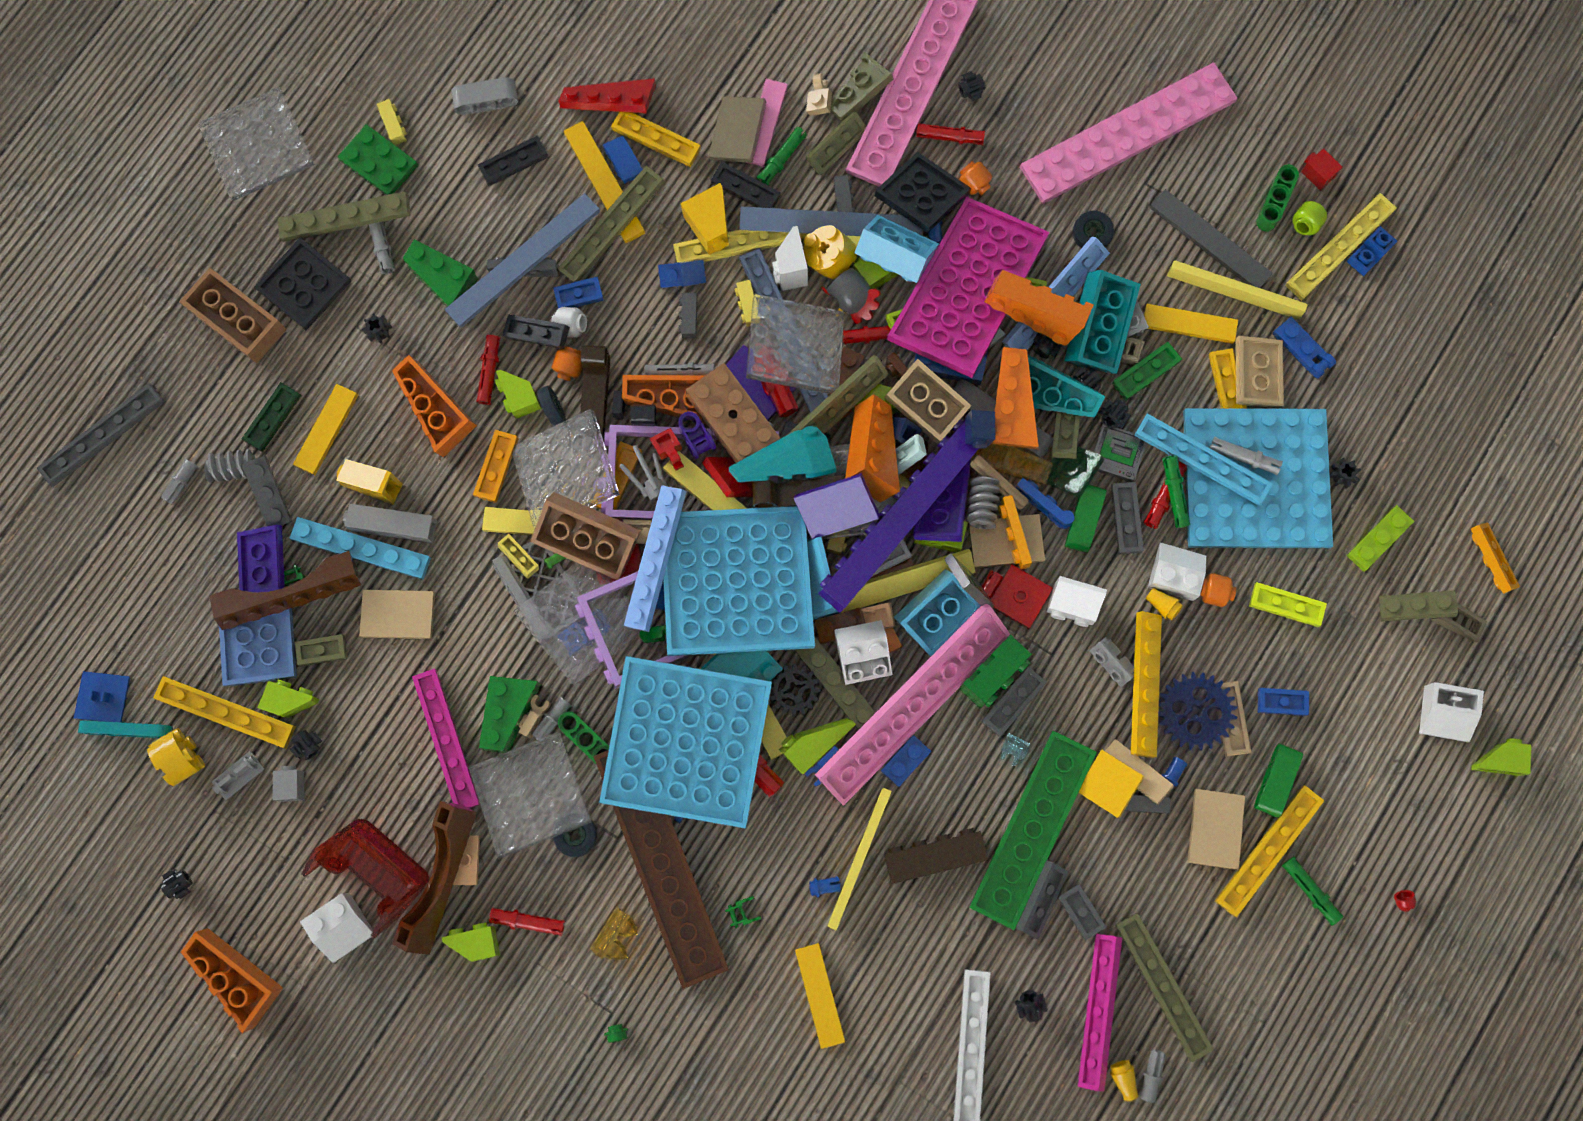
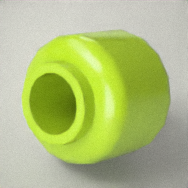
M1304 202L1292 218L1293 226L1299 234L1315 235L1326 222L1327 212L1317 202Z

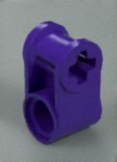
M684 412L679 418V432L685 440L691 455L696 460L700 454L709 449H716V445L699 416L694 412ZM691 420L696 426L693 429H687L683 426V423Z

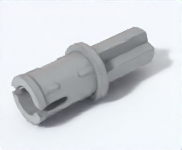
M185 459L175 476H171L172 480L161 495V498L173 504L185 486L188 487L187 482L198 466Z
M559 697L550 711L544 713L545 717L533 731L532 735L540 742H544L555 726L558 725L559 717L567 712L572 705L562 697Z
M1151 1050L1147 1070L1143 1072L1145 1079L1139 1098L1151 1103H1156L1160 1081H1163L1161 1075L1166 1054L1160 1050Z

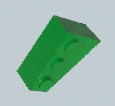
M415 239L403 256V260L408 268L446 307L478 281V277L472 268Z
M1010 634L989 658L976 669L970 678L963 682L959 690L980 709L984 705L989 708L998 698L995 693L1001 687L1006 690L1014 681L1011 676L1017 670L1022 673L1031 663L1028 659L1032 654Z
M490 676L479 743L480 749L490 752L509 753L519 733V723L523 716L530 711L532 707L531 699L540 691L542 684L538 681Z

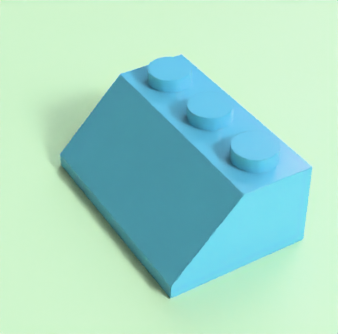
M877 215L863 229L855 254L859 255L864 261L880 265L885 271L901 275L906 281L917 283L938 248L939 243Z
M817 537L807 542L813 620L838 614L834 607L818 595L822 589L819 584L830 574L822 537Z
M945 569L895 615L894 619L929 656H932L981 605L962 588L954 574Z

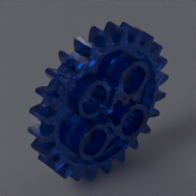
M1192 672L1191 679H1187L1182 674L1181 682L1175 678L1173 679L1174 687L1165 686L1169 693L1160 694V697L1165 702H1159V707L1163 711L1158 712V717H1164V720L1159 725L1168 727L1164 734H1173L1171 742L1179 739L1181 748L1185 743H1189L1190 751H1192L1194 745H1198L1199 750L1202 751L1203 744H1207L1210 749H1213L1212 742L1214 740L1221 745V735L1229 738L1226 729L1234 730L1235 726L1230 721L1237 720V716L1231 714V712L1238 710V706L1230 705L1235 700V696L1227 697L1231 689L1226 688L1222 690V680L1215 684L1214 675L1207 680L1205 679V672H1202L1200 678H1196L1195 673ZM1196 689H1203L1206 691L1207 697L1204 700H1196L1193 697V692ZM1214 698L1216 700L1201 711L1202 716L1199 717L1195 714L1182 725L1178 723L1181 719L1192 714L1193 706L1200 708L1210 699ZM1178 702L1184 703L1187 710L1183 714H1176L1172 709L1173 705ZM1216 708L1221 712L1222 717L1219 720L1213 721L1208 717V711ZM1192 722L1200 724L1202 729L1198 734H1191L1188 732L1187 726Z

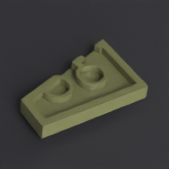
M865 52L861 57L862 61L859 66L851 71V78L847 84L841 86L831 101L830 112L841 121L850 113L861 109L894 79L892 73Z

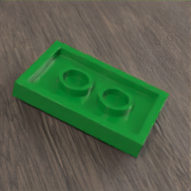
M367 124L337 156L343 164L385 195L394 194L419 166L417 161Z

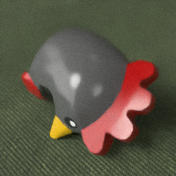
M854 268L842 273L831 284H828L827 287L824 285L821 287L826 294L833 296L839 302L840 307L836 313L838 315L850 314L855 324H860L863 318L867 321L873 318L872 310H877L880 307V303L877 301V298L881 295L880 290L876 288L871 289L866 279Z

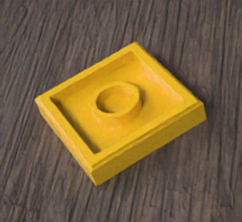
M1101 750L1089 769L1078 793L1117 818H1120L1145 776L1106 751Z

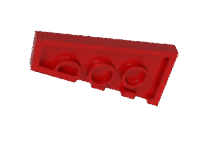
M655 78L564 87L559 98V106L562 109L647 113L656 87Z

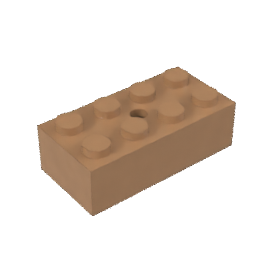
M210 267L179 301L189 312L256 364L287 330L275 317Z
M725 363L686 389V397L735 463L781 439ZM735 413L738 416L732 419L728 414Z
M553 492L545 501L530 542L619 580L626 570L641 530Z

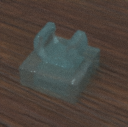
M1008 733L1001 748V759L1004 760L1007 754H1011L1014 756L1012 765H1017L1019 759L1024 760L1030 743Z

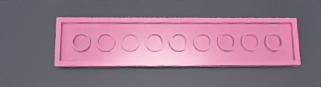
M978 0L928 1L892 74L894 79L886 86L851 157L846 173L879 187L896 172L918 127V123H920L976 8Z
M1213 62L1023 162L1020 169L1042 204L1228 107L1236 102L1237 96Z
M987 603L980 606L815 774L843 806L1010 635L992 607Z

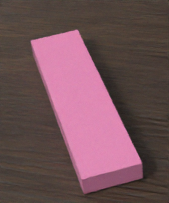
M770 79L765 80L760 98H765L767 103L753 163L749 164L765 167L788 88L786 83Z

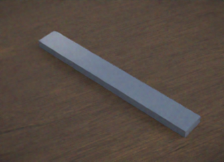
M585 193L444 309L446 313L462 328L600 213V208Z
M741 207L740 230L790 232L793 227L798 226L799 233H812L820 227L831 225L845 235L861 236L863 229L879 215L922 235V229L902 215Z
M760 248L739 256V260L811 413L828 397V394L778 286L775 284Z

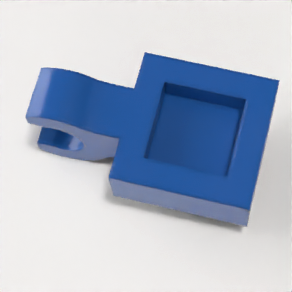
M834 746L813 768L806 771L805 776L809 777L810 774L817 773L839 749ZM818 779L814 783V786H819L821 784V781Z

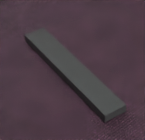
M1166 189L1151 204V210L1244 283L1261 288L1273 274Z
M148 383L38 466L37 470L47 483L54 487L165 403V400L154 386Z

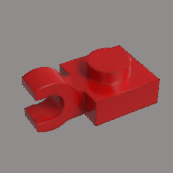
M671 428L650 438L661 460L668 457L675 471L684 467L677 453L682 450V447Z

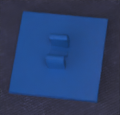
M83 671L74 719L122 723L130 676Z

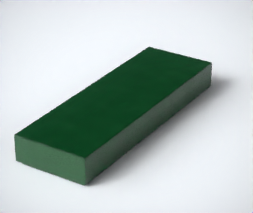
M280 382L241 439L263 452L302 395Z

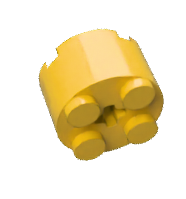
M834 226L820 227L814 232L807 234L804 239V255L807 265L824 277L836 279L849 269L852 262L855 263L857 254H855L856 246L854 242Z
M179 728L172 730L148 745L147 753L156 770L161 769L166 774L162 778L171 786L181 783L205 767L203 759L196 755L194 751L197 748L195 742L190 736L185 738Z

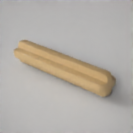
M980 455L971 461L970 466L981 476L999 480L1000 483L994 486L1000 488V493L1004 497L1012 495L1017 509L1021 510L1026 506L1028 499Z

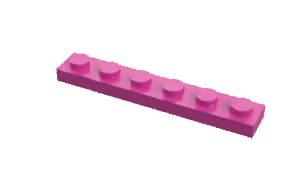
M434 668L412 676L453 804L463 805L469 809L481 805L437 669Z
M1096 934L1078 1087L1104 1092L1122 937Z

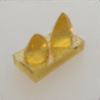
M616 906L590 947L595 955L602 959L604 957L613 960L628 958L626 949L617 939V936L630 937L637 935L636 925L630 915Z

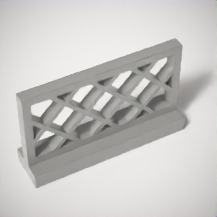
M529 542L521 547L530 556L531 549L537 545ZM544 548L545 553L543 559H545L547 555L549 557L554 555L552 551ZM506 555L493 559V568L541 645L575 622L584 619V617L580 618L579 615L572 616L566 614L568 604H578L577 597L580 595L560 563L554 565L557 569L555 578L542 575L545 565L544 560L530 556L534 561L540 562L541 567L539 574L534 573L531 576L537 578L535 589L525 588L522 584L524 575L519 569L512 568L509 563L510 560ZM540 579L554 582L551 594L538 591ZM557 583L567 585L569 588L567 597L554 595ZM536 595L549 598L547 609L536 607L534 604ZM552 599L566 602L563 613L550 610ZM548 614L562 617L560 625L552 630L546 623Z

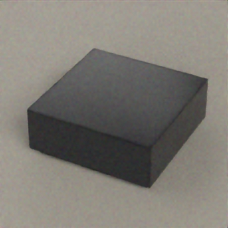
M614 391L612 415L615 420H623L625 402L622 398V391Z

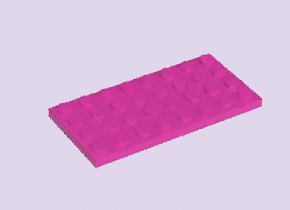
M966 197L889 332L887 340L973 378L1007 315L1002 311L993 309L984 302L995 278L1002 270L1027 278L1050 232Z

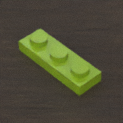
M1396 505L1346 556L1365 572L1415 521Z

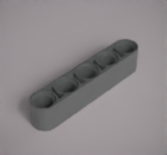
M959 379L953 390L972 405L965 413L966 415L971 410L995 411L996 399L970 382ZM1036 426L1039 450L1016 448L1031 458L1042 461L1052 447L1054 439Z

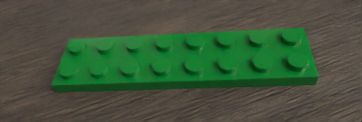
M1055 731L1051 732L971 901L970 909L1015 930L1097 754L1096 751Z

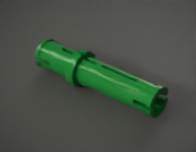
M795 127L776 154L767 160V165L756 177L758 181L762 179L761 182L769 186V183L776 174L782 172L784 169L783 165L807 137L806 132L801 134L804 131L802 128Z
M1167 456L1162 458L1166 476L1164 482L1168 486L1175 527H1187L1191 524L1182 482L1184 477L1179 470L1178 456Z
M1295 856L1282 864V867L1313 902L1311 904L1313 908H1318L1331 926L1344 917L1329 900V894L1324 893L1296 860Z

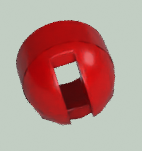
M1401 890L1394 895L1395 903L1401 911L1409 912L1410 909L1415 908L1416 898L1413 891Z

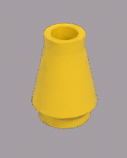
M1155 588L1146 597V600L1165 619L1174 620L1183 607L1179 603V599L1160 592Z
M1129 1060L1113 1063L1110 1066V1075L1120 1090L1124 1101H1132L1138 1098L1134 1066L1130 1064Z

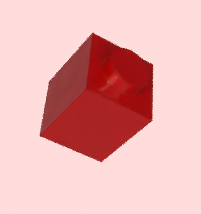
M1323 148L1317 154L1313 152L1305 159L1304 163L1306 165L1301 173L1321 191L1337 177L1343 166Z

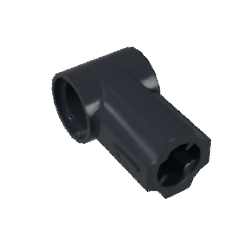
M632 404L631 425L657 426L656 405Z

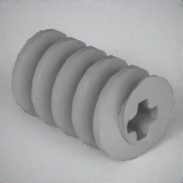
M246 449L245 456H243L241 450H237L236 457L233 456L232 451H228L227 458L224 457L222 452H218L217 459H215L213 453H209L208 460H206L204 465L205 477L210 483L214 480L220 482L223 479L230 481L232 478L239 480L242 476L247 479L242 463L256 459V457L252 455L250 449Z
M982 476L976 477L971 481L969 515H967V522L971 526L978 529L996 528V524L990 520L997 519V515L992 512L997 511L998 506L992 503L999 502V497L993 495L1000 493V488L994 486L1000 483L999 480Z

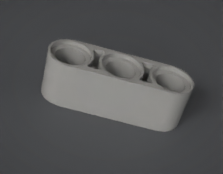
M509 77L457 85L451 89L454 112L459 115L513 107L518 103L515 80Z

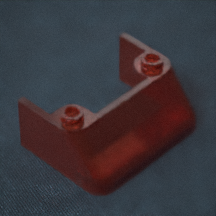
M365 819L354 820L316 847L301 873L302 876L306 877L319 866L333 874H341L349 869L383 900L379 902L376 908L380 920L370 935L373 938H376L399 919L429 881V875L424 868L371 822Z

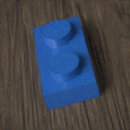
M598 276L553 287L558 309L561 307L576 308L604 301Z
M1259 688L1258 713L1308 716L1309 691Z
M913 735L885 765L881 772L899 788L931 753V750Z

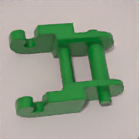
M294 564V568L284 571L285 587L289 586L290 583L305 578V575L300 573L301 567H298L297 564ZM296 573V578L287 580L286 576Z
M666 625L650 627L649 632L641 630L639 636L644 643L665 641Z
M754 896L735 902L736 906L734 907L728 905L729 909H726L725 912L730 913L733 922L730 927L735 925V928H738V924L742 922L743 925H747L762 919L761 916L748 920L743 910V903L755 899ZM734 909H740L743 920H737Z

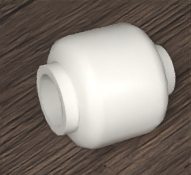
M561 307L557 309L555 315L551 318V322L566 324L570 327L567 337L577 338L587 328V318L578 308Z

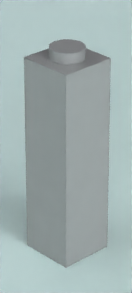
M350 503L348 510L345 511L343 516L345 527L352 532L432 544L438 522L431 515Z

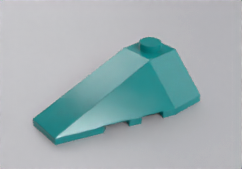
M1028 355L1034 408L1095 418L1106 397L1105 395Z
M808 426L788 434L729 467V472L738 482L768 480L770 476L792 479L794 474H806V478H814L836 473L837 468L827 437L817 427Z

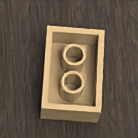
M919 359L914 362L884 397L937 444L942 441L972 406Z

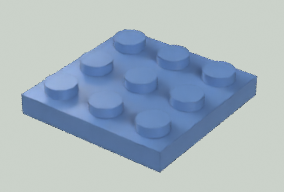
M292 608L284 610L279 614L262 617L257 621L237 625L232 629L221 630L219 627L223 686L229 687L278 679L297 678Z

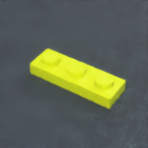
M1258 582L1254 584L1249 602V607L1315 627L1322 625L1327 605L1325 602Z

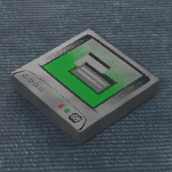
M1103 423L1089 469L1134 482L1147 442L1134 436L1135 433L1116 427L1109 428Z
M951 553L944 558L962 588L981 606L987 603L994 607V604L976 577Z

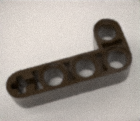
M583 345L581 349L583 383L579 439L604 441L610 354L606 346Z
M838 475L785 483H775L769 479L753 481V506L755 508L797 506L794 500L796 494L845 479V476Z

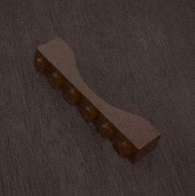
M350 551L326 558L307 577L285 588L269 592H247L231 588L209 595L213 618L221 630L235 628L237 625L250 621H257L268 615L279 614L284 610L303 606L318 599H325L343 591H350L355 587L361 586L356 563Z
M444 801L439 802L432 823L436 842L432 874L417 903L399 921L392 942L394 946L405 952L430 955L475 821L476 811L463 805Z

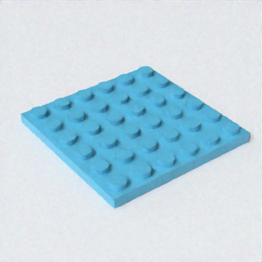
M1184 409V434L1208 448L1212 445L1211 442L1215 436L1254 452L1259 450L1265 456L1283 461L1282 466L1277 467L1280 468L1278 475H1275L1260 468L1253 469L1249 464L1224 456L1273 483L1260 506L1186 465V504L1191 524L1187 526L1188 548L1333 547L1326 409Z
M797 506L681 512L664 574L667 656L809 649L815 647L806 525Z
M626 656L599 803L746 828L772 681Z

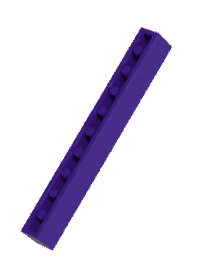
M962 419L952 428L954 431L953 435L950 438L946 435L937 445L940 450L936 455L931 452L924 460L925 468L922 471L917 469L908 479L911 482L909 487L906 489L903 486L900 492L894 496L897 501L892 506L888 503L880 512L881 520L878 523L873 521L864 531L868 534L862 541L858 538L852 545L850 550L853 553L848 559L843 556L835 565L837 572L833 576L828 574L819 584L822 589L818 595L839 613L846 608L979 449L974 448L973 445L965 444V421Z

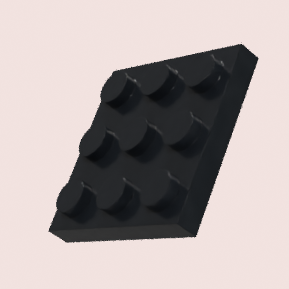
M917 152L875 190L874 196L929 233L970 194L971 188Z
M299 238L254 288L307 331L352 280L302 238Z

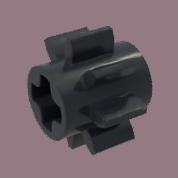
M972 71L963 74V79H961V82H958V88L962 97H968L971 101L981 98L982 91L986 89L982 76L980 74H973Z
M373 313L372 317L368 320L364 319L366 327L362 328L364 334H368L367 338L370 342L376 339L381 344L382 340L386 337H391L389 330L393 327L387 322L385 315L379 318Z
M1037 333L1033 339V345H1035L1034 352L1045 359H1048L1050 355L1055 357L1062 344L1055 343L1051 338L1042 333Z
M1082 367L1074 374L1073 378L1097 392L1101 388L1099 385L1102 381L1101 377L1094 369L1090 368L1086 371Z
M1108 400L1099 412L1103 415L1101 417L1102 422L1109 428H1115L1117 425L1122 428L1131 416L1128 413L1129 408L1127 404L1121 400H1115L1114 402Z
M1342 458L1339 464L1334 463L1331 466L1334 472L1330 475V478H1333L1336 482L1335 486L1340 484L1344 485L1347 489L1351 486V482L1357 483L1360 480L1356 475L1361 469L1356 467L1355 460L1346 462L1345 458Z
M303 730L292 738L291 742L294 746L290 748V751L296 758L301 759L304 757L305 760H309L320 752L321 749L318 744L322 740L316 732L313 733L311 731L308 733L306 730Z
M171 869L162 875L164 881L160 884V888L169 899L175 897L181 900L191 893L188 887L193 883L188 873L183 869L180 871Z
M1034 990L1021 993L1020 1000L1015 1001L1019 1018L1025 1017L1029 1022L1041 1020L1043 1012L1048 1011L1043 993L1038 995Z

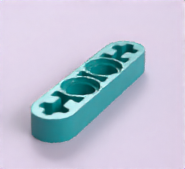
M79 721L78 726L79 734L161 738L173 730V726L102 721Z

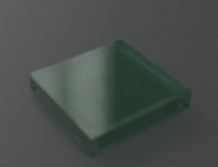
M1078 446L1076 459L1052 457L1039 479L1047 485L1080 498L1104 462V458L1102 455Z

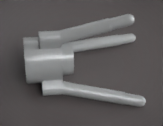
M634 445L633 449L648 478L644 482L645 487L624 464H620V468L637 486L644 498L649 497L650 501L658 498L661 486L668 487L664 480L657 454H653L658 478L657 476H652L638 446Z

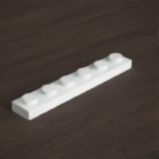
M964 970L953 1121H980L990 972Z

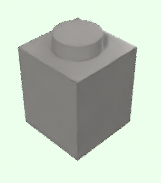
M281 766V771H273V801H304V771L296 770V766Z

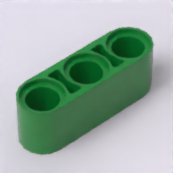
M1290 164L1282 166L1273 179L1256 219V224L1260 230L1266 232L1273 230L1281 219L1299 178V171L1295 166ZM1282 176L1287 177L1290 181H1285ZM1274 196L1280 197L1281 201L1276 200ZM1265 215H1270L1273 220L1267 219Z
M1083 483L1074 511V521L1069 528L1064 547L1088 554L1105 500L1106 489Z
M565 712L559 717L558 726L560 730L595 764L593 756L609 750V745L575 713ZM569 718L576 719V726L572 730H566L565 722ZM587 734H591L593 736V743L587 747L583 746L582 738Z
M1280 743L1277 744L1254 803L1255 809L1276 818L1281 816L1303 758L1302 752Z

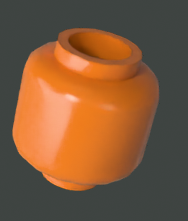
M972 161L959 172L961 175L959 180L971 188L970 195H975L976 193L982 195L991 187L989 182L992 180V174L982 162L974 163Z
M564 346V349H558L552 364V370L558 373L557 377L570 381L571 377H580L583 368L581 365V351Z
M1211 573L1204 578L1200 593L1204 603L1224 607L1229 601L1234 600L1236 587H1233L1230 577Z

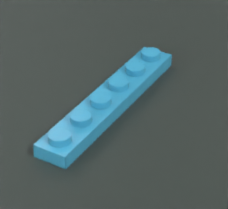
M1148 413L1134 436L1170 456L1177 455L1180 462L1259 506L1263 503L1273 483Z
M297 517L289 538L292 541L335 554L350 551L355 560L424 580L431 557L300 517Z

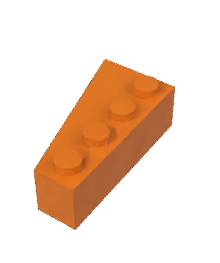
M1002 270L995 278L984 301L993 309L1004 312L1011 316L1013 320L1026 324L1035 332L1042 333L1051 338L1055 343L1064 346L1084 328L1094 304L1085 302V305L1074 302L1075 297L1065 294L1064 297L1053 294L1051 292L1052 288L1044 285L1035 287L1032 285L1031 280Z
M1003 347L995 405V440L991 444L1039 450L1027 349Z
M408 355L392 370L436 454L445 457L477 427L473 420L412 356Z
M623 375L622 398L625 404L656 405V412L678 418L684 412H694L699 416L701 422L707 425L686 397V389L704 376Z
M873 394L855 406L845 478L862 473L872 498L881 503L900 492L892 408L887 402Z
M209 928L196 931L181 951V954L197 975L202 977L208 984V989L212 995L217 996L224 1005L223 1009L228 1016H232L236 1021L237 1027L242 1034L256 1027L283 989L281 985Z

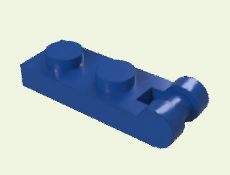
M1292 316L1272 333L1278 340H1283V346L1317 379L1324 374V370L1330 369L1336 364L1335 358L1331 354L1326 353ZM1315 357L1320 361L1318 364L1313 361Z
M1024 478L1020 480L1016 489L1028 499L1030 504L1059 528L1068 529L1071 526L1075 517L1071 511H1063L1059 508L1056 500L1049 495L1045 496L1039 491V487L1033 481H1027Z

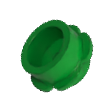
M622 1024L608 1027V1032L604 1033V1036H607L608 1043L628 1039L626 1031L629 1030L628 1028H623Z

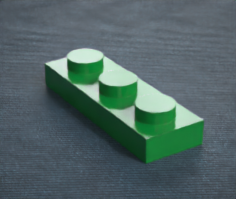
M1166 342L1113 380L1112 385L1124 400L1127 401L1179 364L1182 358L1172 345Z

